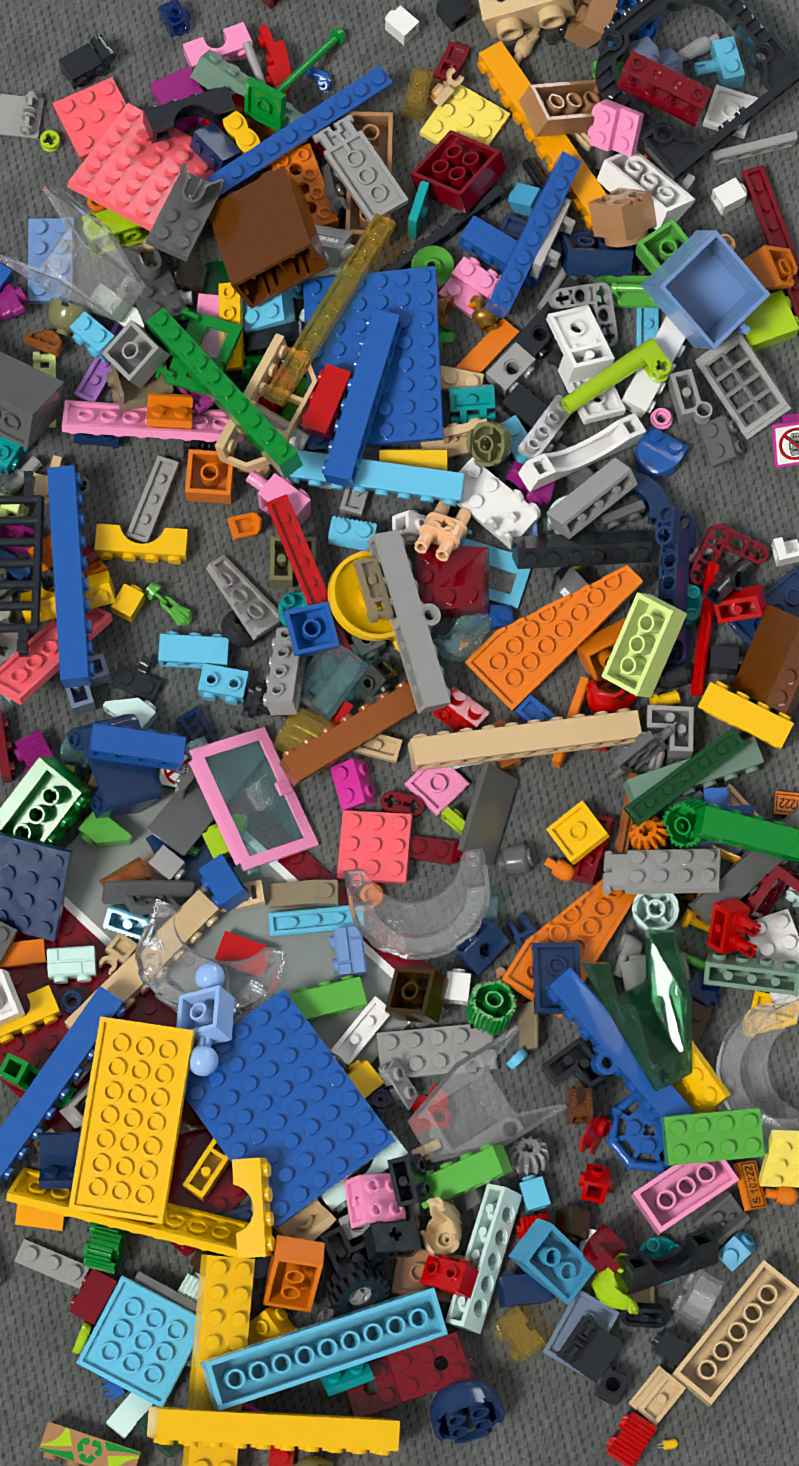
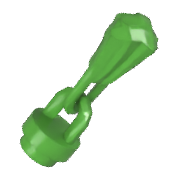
M153 582L146 588L144 592L147 594L146 597L150 601L158 598L162 608L172 616L177 626H186L191 623L193 617L191 610L179 605L168 596L163 597L160 594L163 590L161 585ZM168 601L173 605L171 609L165 605L168 604Z

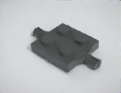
M668 725L657 734L651 731L643 732L636 737L632 745L622 748L617 753L618 756L613 759L618 767L608 774L610 779L615 782L623 774L635 773L668 746L665 740L675 733L671 726Z

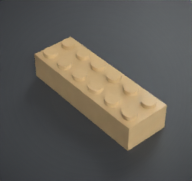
M763 1260L672 1372L671 1376L707 1406L712 1405L797 1298L799 1288Z

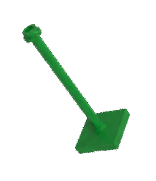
M340 28L333 29L329 33L330 38L276 89L250 76L245 81L244 115L277 132L284 128L286 124L285 108L287 95L284 93L335 44H342L346 37L345 32Z

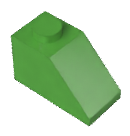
M94 812L78 828L81 834L80 838L89 846L94 844L96 847L102 848L131 845L134 842L132 835L109 817L96 819Z

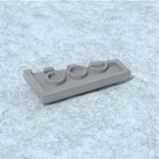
M225 555L208 564L207 571L253 640L258 639L282 624L278 616V609Z

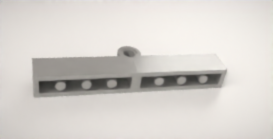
M394 530L374 534L367 541L371 557L377 556L393 609V618L390 619L417 713L421 714L443 709L451 702V694L449 688L445 685L444 670L439 665L437 658L438 650L431 638V629L441 618L440 610L433 604H424L420 601L418 583L413 578L411 571L412 563L407 558L405 551L406 543L404 538L401 537L400 531Z

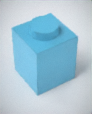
M536 1174L522 1178L523 1182L519 1183L518 1187L526 1213L549 1207L551 1203L543 1177L537 1178Z

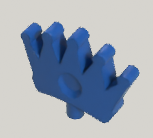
M105 1378L100 1379L101 1381L108 1382L100 1388L110 1389L104 1393V1396L113 1395L109 1402H113L126 1393L124 1388Z

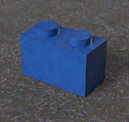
M222 854L198 869L203 876L200 881L207 890L211 889L214 894L211 899L218 908L223 907L227 912H230L251 897L230 861Z

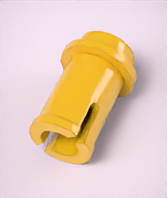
M675 689L660 695L655 693L653 697L649 698L650 705L671 706L680 704V697Z

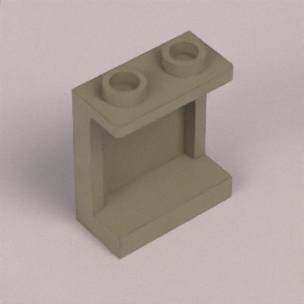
M110 364V373L106 374L108 386L113 388L111 391L113 402L118 404L120 411L147 407L148 393L173 394V386L164 383L165 376L163 375L156 378L157 372H155L143 387L139 388L128 381L120 372H117L113 364Z

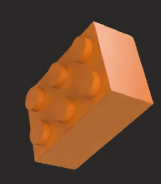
M277 1235L275 1250L273 1251V1256H271L265 1281L263 1305L311 1312L323 1267L325 1243Z

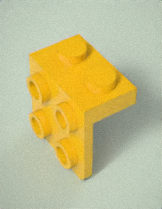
M271 1306L249 1322L247 1346L297 1330V1328L291 1323L283 1308Z

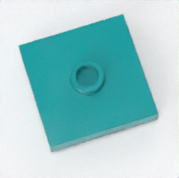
M425 181L420 182L408 218V238L415 240L422 219L426 218L429 208L427 206L429 183Z

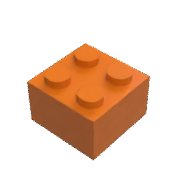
M189 449L185 486L186 501L231 504L234 466L221 462L217 451ZM230 452L229 456L234 457V452Z

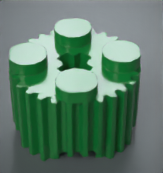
M691 797L673 804V806L669 807V810L665 811L662 822L667 827L665 831H668L667 835L671 836V844L675 843L676 847L683 848L686 846L688 848L707 841L706 839L693 836L698 809L707 806V802H703V799L699 800V798Z
M501 980L493 981V983L488 981V983L476 984L467 1003V1021L470 1024H474V1028L478 1027L477 1030L481 1029L483 1033L487 1031L489 1035H498L500 1030L504 1031V1028L510 1025L517 1008L516 999H514L515 995H512L513 991L510 990V985H506V982L502 983Z
M92 1222L89 1234H92L90 1242L86 1241L83 1247L82 1255L85 1256L83 1265L87 1268L114 1274L116 1272L115 1266L119 1267L124 1253L122 1237L127 1238V1230L110 1228L106 1225Z

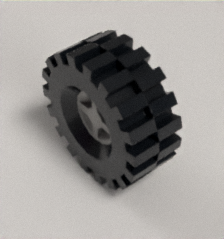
M360 1260L356 1261V1265H353L351 1262L347 1264L346 1269L342 1267L338 1269L339 1273L331 1276L332 1281L327 1282L326 1286L328 1288L325 1289L326 1297L336 1316L385 1301V1298H389L390 1287L377 1264H371L367 1260L364 1264Z

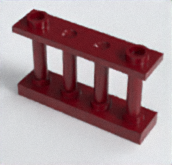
M634 50L630 53L622 69L623 73L616 85V88L694 127L712 93L711 89Z

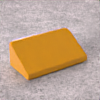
M17 1204L15 1225L63 1231L65 1216Z

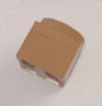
M617 188L611 191L610 195L605 194L602 198L589 202L594 236L603 237L607 246L626 247L635 245L649 235L648 229L656 226L651 191Z

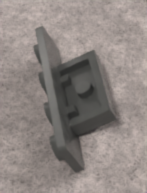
M192 880L105 881L101 901L103 904H125L129 911L136 916H145L146 914H156L159 916L177 914V904H185L193 896L194 882Z

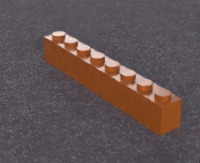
M406 679L396 686L397 690L394 692L386 691L378 696V701L371 705L370 702L364 704L358 709L359 713L354 716L351 713L339 720V725L335 727L332 724L321 731L322 735L314 738L311 736L301 743L303 746L295 750L293 747L283 753L282 756L284 758L280 761L279 765L292 785L295 787L416 714L417 709L408 680Z

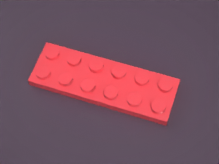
M99 607L92 608L91 612L87 613V618L92 623V634H89V641L113 621L112 614ZM56 618L52 619L28 641V657H19V652H16L0 666V694L22 705L60 670Z

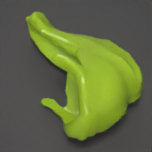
M619 1253L614 1260L621 1266L622 1257L627 1256V1254ZM620 1267L615 1273L607 1268L605 1271L598 1272L594 1276L595 1279L592 1282L596 1298L601 1303L614 1309L627 1310L630 1314H638L639 1307L637 1302L628 1294L629 1288L621 1279V1273L624 1272V1268Z

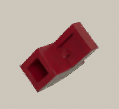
M603 1223L587 1241L583 1249V1257L599 1273L607 1268L615 1273L621 1266L614 1259L627 1245Z

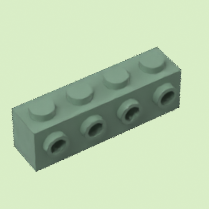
M714 951L708 954L705 962L704 984L798 996L799 964L794 960H784L781 962L774 961L771 957H761L760 959L747 958L744 954H737L736 956L722 955Z

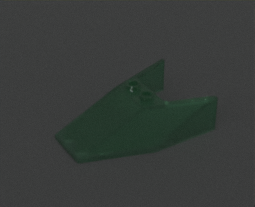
M646 930V978L641 984L617 995L609 963L581 962L654 1091H659L692 1074V997L675 931Z

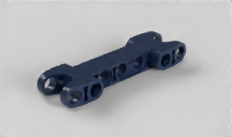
M665 504L658 510L655 527V540L661 545L658 598L687 613L689 556L696 547V519L688 512L679 514L675 506ZM671 509L672 514L670 518L665 520V512ZM685 517H688L689 524L683 528L682 521ZM686 617L668 657L669 662L673 665L685 664L689 659L691 629L686 625ZM681 650V659L675 661V654Z

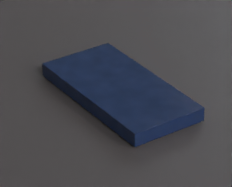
M796 566L764 592L767 605L769 604L799 617V569ZM762 617L728 622V626L749 647Z

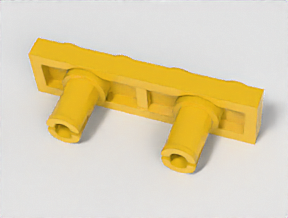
M230 282L219 284V319L243 326V299L231 286ZM219 331V352L228 334ZM243 331L225 372L244 370L243 361L246 360L245 350H243Z

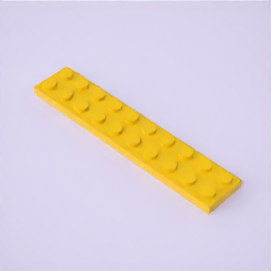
M23 1167L8 1190L6 1201L14 1202L18 1205H26L42 1211H50L66 1217L70 1216L86 1222H94L110 1228L127 1230L131 1233H139L155 1239H163L179 1245H187L203 1251H211L237 1258L236 1233L245 1229L249 1224L248 1222L167 1203L164 1224L68 1209L72 1189H39L40 1171Z

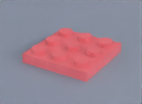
M112 77L53 103V107L80 160L86 159L126 106Z
M343 811L337 879L342 881L407 884L412 814Z

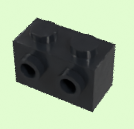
M421 1153L387 1160L398 1208L424 1203L427 1199L431 1198V1187L426 1179V1165L421 1157Z

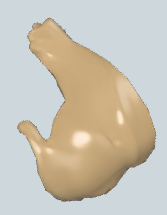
M440 1197L429 1198L426 1202L429 1204L432 1218L428 1221L426 1230L420 1231L424 1245L434 1256H438V1254H453L459 1248L462 1237L460 1213L449 1201L442 1200Z

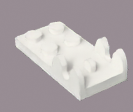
M472 457L458 472L464 473L466 479L462 504H456L461 508L469 510L471 517L511 549L513 537L523 536L541 516L540 509L535 503L528 504L524 500L521 491L517 489L512 491L485 467L476 464L473 461L475 459Z

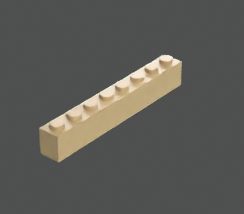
M198 890L177 910V914H173L101 987L127 1004L125 1009L128 1010L135 1003L136 1000L134 998L140 992L144 994L152 986L151 981L157 975L161 977L169 969L168 964L173 959L177 961L186 952L184 948L190 942L192 944L196 943L203 935L201 932L207 926L210 928L218 921L219 908ZM95 992L65 1021L68 1029L74 1024Z

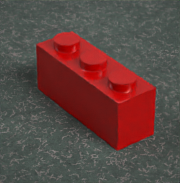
M326 364L324 370L320 371L317 388L310 394V405L301 416V426L305 432L331 440L336 420L340 418L342 413V401L344 398H347L349 392L347 385L349 378H353L352 372Z

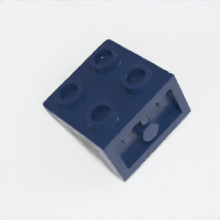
M81 1132L39 1133V1189H72Z

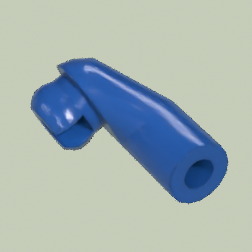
M311 67L306 72V77L316 80L320 91L326 93L331 90L332 82L327 72Z

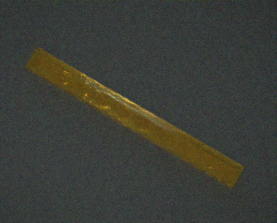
M375 213L265 390L263 396L266 400L282 407L286 405L396 227L395 221Z

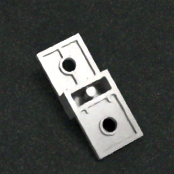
M589 305L548 314L546 320L563 353L558 372L568 393H571L610 366L615 358ZM571 327H576L577 329H580L581 332L576 333L571 330ZM615 386L597 397L601 399V402L592 400L577 410L583 424L621 416L626 411Z

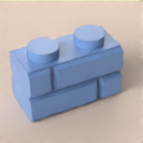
M358 925L333 929L334 936L329 937L331 950L336 949L337 955L336 959H332L334 973L339 972V979L348 975H355V977L366 976L367 965L362 927Z

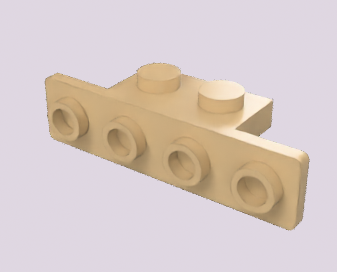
M474 418L460 425L458 423L449 424L444 428V440L421 442V448L448 449V458L469 454L466 443L469 431L474 429L476 424L486 422L487 419Z

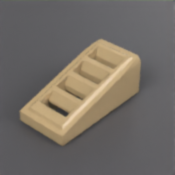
M256 880L243 883L251 897L248 898V901H244L231 911L266 906L262 881ZM256 889V899H252L251 890ZM223 907L219 908V913L227 912Z

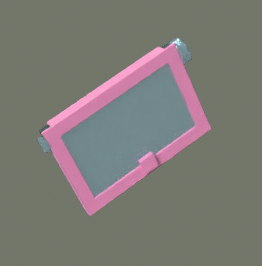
M265 727L208 744L206 738L202 737L185 745V751L191 760L189 764L234 863L239 865L241 872L246 871L248 876L260 871L259 866L315 848L319 845L294 789L279 765L280 759Z

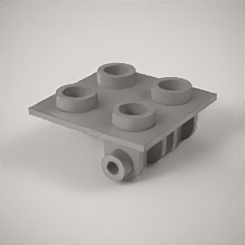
M29 91L28 95L25 96L0 94V135L38 139L44 98H38L37 94Z

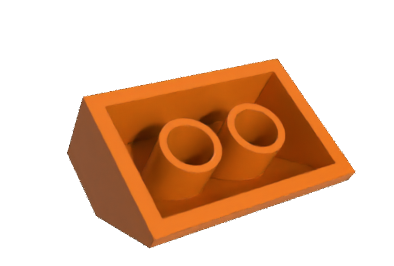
M626 618L592 634L576 649L580 662L591 680L600 681L605 679L601 676ZM606 682L604 686L608 687L614 683Z

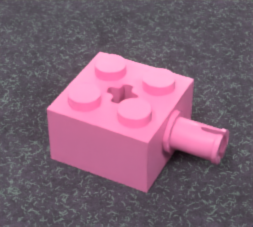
M255 470L247 477L246 482L259 490V508L269 516L270 514L265 502L285 494L289 498L300 527L311 515L310 496L304 490L294 488L288 478L284 479L282 476L279 477L274 473L267 480Z

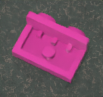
M351 758L330 767L342 811H349L364 804L372 805L376 803L375 789L368 775L369 767L364 760Z

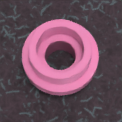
M657 408L651 413L650 423L653 427L665 430L672 424L673 418L669 410ZM663 417L665 422L660 423L657 418Z

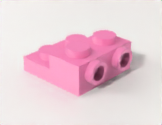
M608 99L598 102L592 109V116L595 118L593 125L590 126L587 136L590 138L589 144L607 152L614 150L629 157L634 156L644 114Z
M463 257L451 273L450 279L438 293V297L472 318L474 310L468 307L470 299L475 295L483 297L486 304L499 275L491 269L486 271L481 268V264L477 259Z

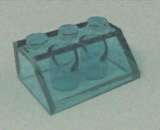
M340 644L336 648L315 655L304 670L300 703L318 716L329 721L337 712L344 699L350 694L351 689L359 678L363 676L364 671L369 665L351 650Z

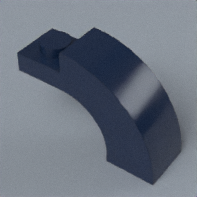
M632 471L638 485L625 495L642 500L647 510V524L656 525L658 510L663 505L670 504L669 499L656 481L644 474ZM671 509L665 512V520L670 518L672 514Z

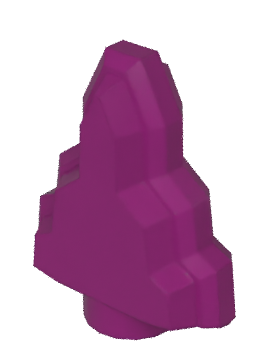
M9 283L0 293V322L4 319H12L27 313L25 304L30 302L21 286L15 289Z

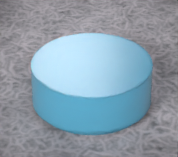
M521 1047L506 1062V1065L511 1070L516 1068L525 1059L528 1052Z

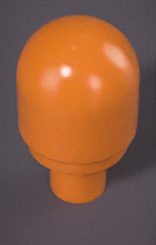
M547 857L544 865L552 869L551 873L553 876L565 882L572 880L574 867L571 864L560 859L556 862Z
M778 1186L775 1189H765V1198H772L778 1204L793 1205L799 1198L798 1191L794 1187Z

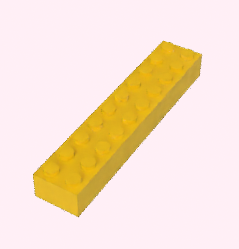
M201 1255L187 1408L213 1409L200 1361L247 1346L255 1259ZM239 1404V1405H236V1406H233V1407H230V1408H227V1409H224V1410H238V1411H241V1410H242V1404ZM198 1442V1446H184L182 1466H237L238 1448L226 1446V1443H222V1447H208L207 1445H202V1442Z
M149 1406L147 1437L153 1438L154 1443L161 1445H173L175 1440L178 1441V1444H183L184 1446H198V1442H202V1445H207L208 1447H222V1443H226V1446H232V1448L246 1449L247 1444H250V1447L256 1449L271 1450V1445H274V1448L285 1451H295V1446H298L299 1450L307 1452H319V1447H321L322 1451L330 1453H343V1449H346V1452H352L353 1454H367V1450H369V1453H376V1455H390L391 1451H398L400 1421L389 1418L238 1410L218 1411L214 1409Z

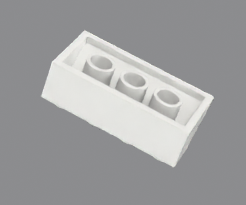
M637 150L636 154L632 157L619 153L605 159L597 181L610 192L617 188L651 191L656 226L652 228L655 230L671 219L677 222L695 201L694 197Z

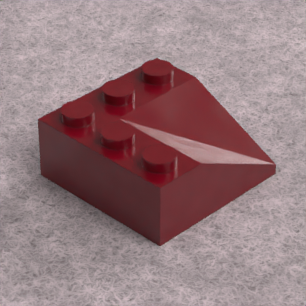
M450 130L410 175L416 192L420 182H428L429 198L467 213L504 173L506 165L500 150Z
M436 544L430 545L426 553L416 551V581L418 583L420 601L424 604L430 603L437 606L440 610L441 618L489 614L488 547L459 545L457 549L451 552L447 561H440L436 558V551L439 548V545Z

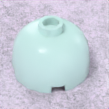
M673 893L637 894L632 906L633 919L638 927L645 932L653 934L665 932L677 920L679 912L678 900Z

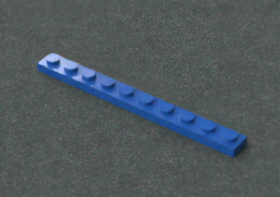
M379 65L205 180L209 182L219 179L224 180L222 193L219 197L221 198L224 194L238 187L311 139L314 134L331 126L392 86L393 82Z

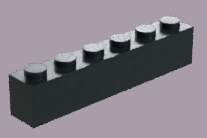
M646 530L578 533L571 539H567L562 534L513 537L512 559L517 569L651 562L652 540Z

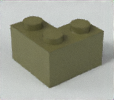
M270 536V588H293V569L279 536ZM305 537L316 563V537Z

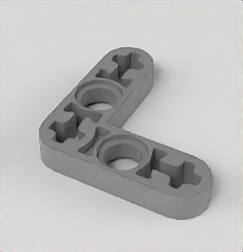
M599 282L553 290L549 294L548 301L554 309L590 305L602 334H610V339L606 340L608 346L611 347L616 344L618 332L612 292L608 284ZM578 289L584 292V300L582 302L577 301L575 298V293ZM603 290L604 294L601 296L597 295L596 291ZM569 295V300L556 301L558 296ZM606 302V305L598 306L597 303ZM601 309H605L608 313L606 321H602L599 318V311ZM609 324V327L601 328V325Z

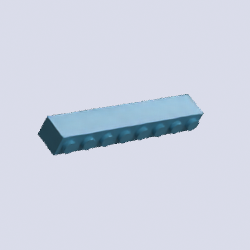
M296 450L303 466L287 477L292 484H299L300 481L308 482L309 486L322 487V484L331 485V489L344 490L345 486L327 483L322 474L323 462L328 460L329 454ZM362 459L353 486V492L366 494V491L369 490L375 491V495L388 497L390 493L397 494V498L411 500V497H418L421 502L433 503L434 500L443 501V505L456 506V503L462 504L466 476L464 473Z

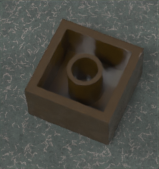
M395 967L385 1012L398 1021L439 1024L449 979L433 969Z

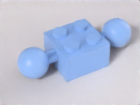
M214 962L203 963L196 970L195 982L201 990L179 995L176 1028L195 1031L189 1068L198 1076H208L218 1066V1055L211 1048V1045L232 1040L235 998L222 987L225 982V973L222 967Z

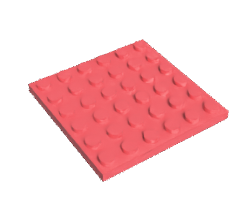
M127 103L71 177L67 187L151 231L180 174L183 162L187 164L189 173L202 179H206L215 172L189 147L192 137L176 128L173 130V138L152 144L143 124L144 111Z

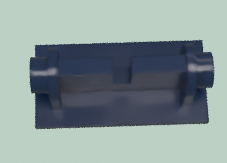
M78 433L74 434L73 443H77L80 446L87 444L107 446L115 449L120 447L121 438L114 435Z

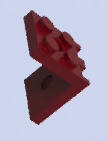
M777 864L770 874H766L762 878L759 890L756 893H752L747 899L746 904L750 907L749 914L760 918L766 916L788 885L799 893V875L792 869H787L785 866Z

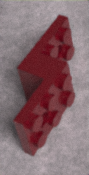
M457 1332L388 1354L385 1358L368 1363L374 1377L372 1381L378 1385V1392L375 1395L365 1393L364 1386L366 1383L346 1391L354 1416L365 1417L423 1398L427 1394L443 1389L452 1382L472 1378ZM441 1356L448 1361V1367L442 1371L437 1370L434 1366V1360Z

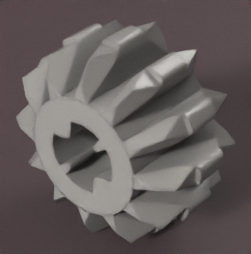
M521 1136L520 1141H513L509 1151L512 1168H515L518 1174L525 1172L527 1176L529 1173L533 1172L537 1175L539 1170H545L546 1164L549 1161L547 1144L542 1143L541 1138L534 1140L532 1136L529 1139Z

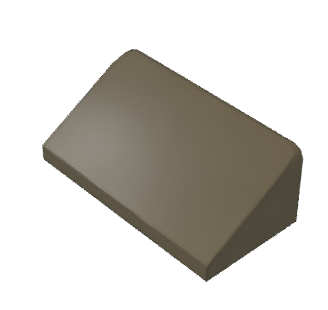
M533 1001L519 1006V1049L523 1047L526 1051L538 1050V1014H534Z

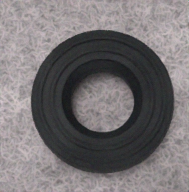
M234 610L227 613L221 623V629L225 637L239 647H252L261 638L253 640L250 634L243 633L236 628L235 624H240L243 627L244 625Z

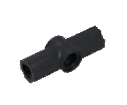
M739 558L726 571L717 572L715 581L705 591L706 599L713 605H719L732 592L741 591L744 588L745 581L754 571L753 563L749 562L747 558Z

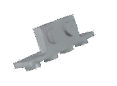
M556 395L518 446L517 450L528 458L532 459L543 453H550L554 447L553 441L558 443L564 432L561 429L571 415L565 411L561 404L562 396Z

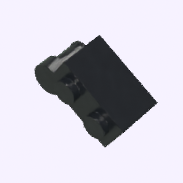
M102 34L96 35L98 40L95 36L91 38L90 43L93 45V48L87 43L59 59L60 70L73 89L86 86L91 79L97 76L101 77L111 69L110 62L117 57V54L112 46H108Z

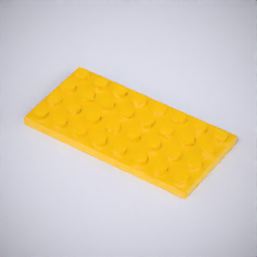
M100 1017L68 1209L164 1224L189 1073V1059L195 1036L194 1030Z

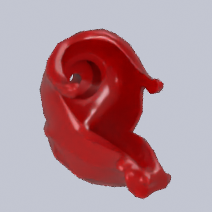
M606 679L600 681L590 680L586 685V700L593 716L600 711H607L610 714L616 713L620 709L630 708L634 701L640 697L623 688L618 692L607 688L604 684L610 681Z

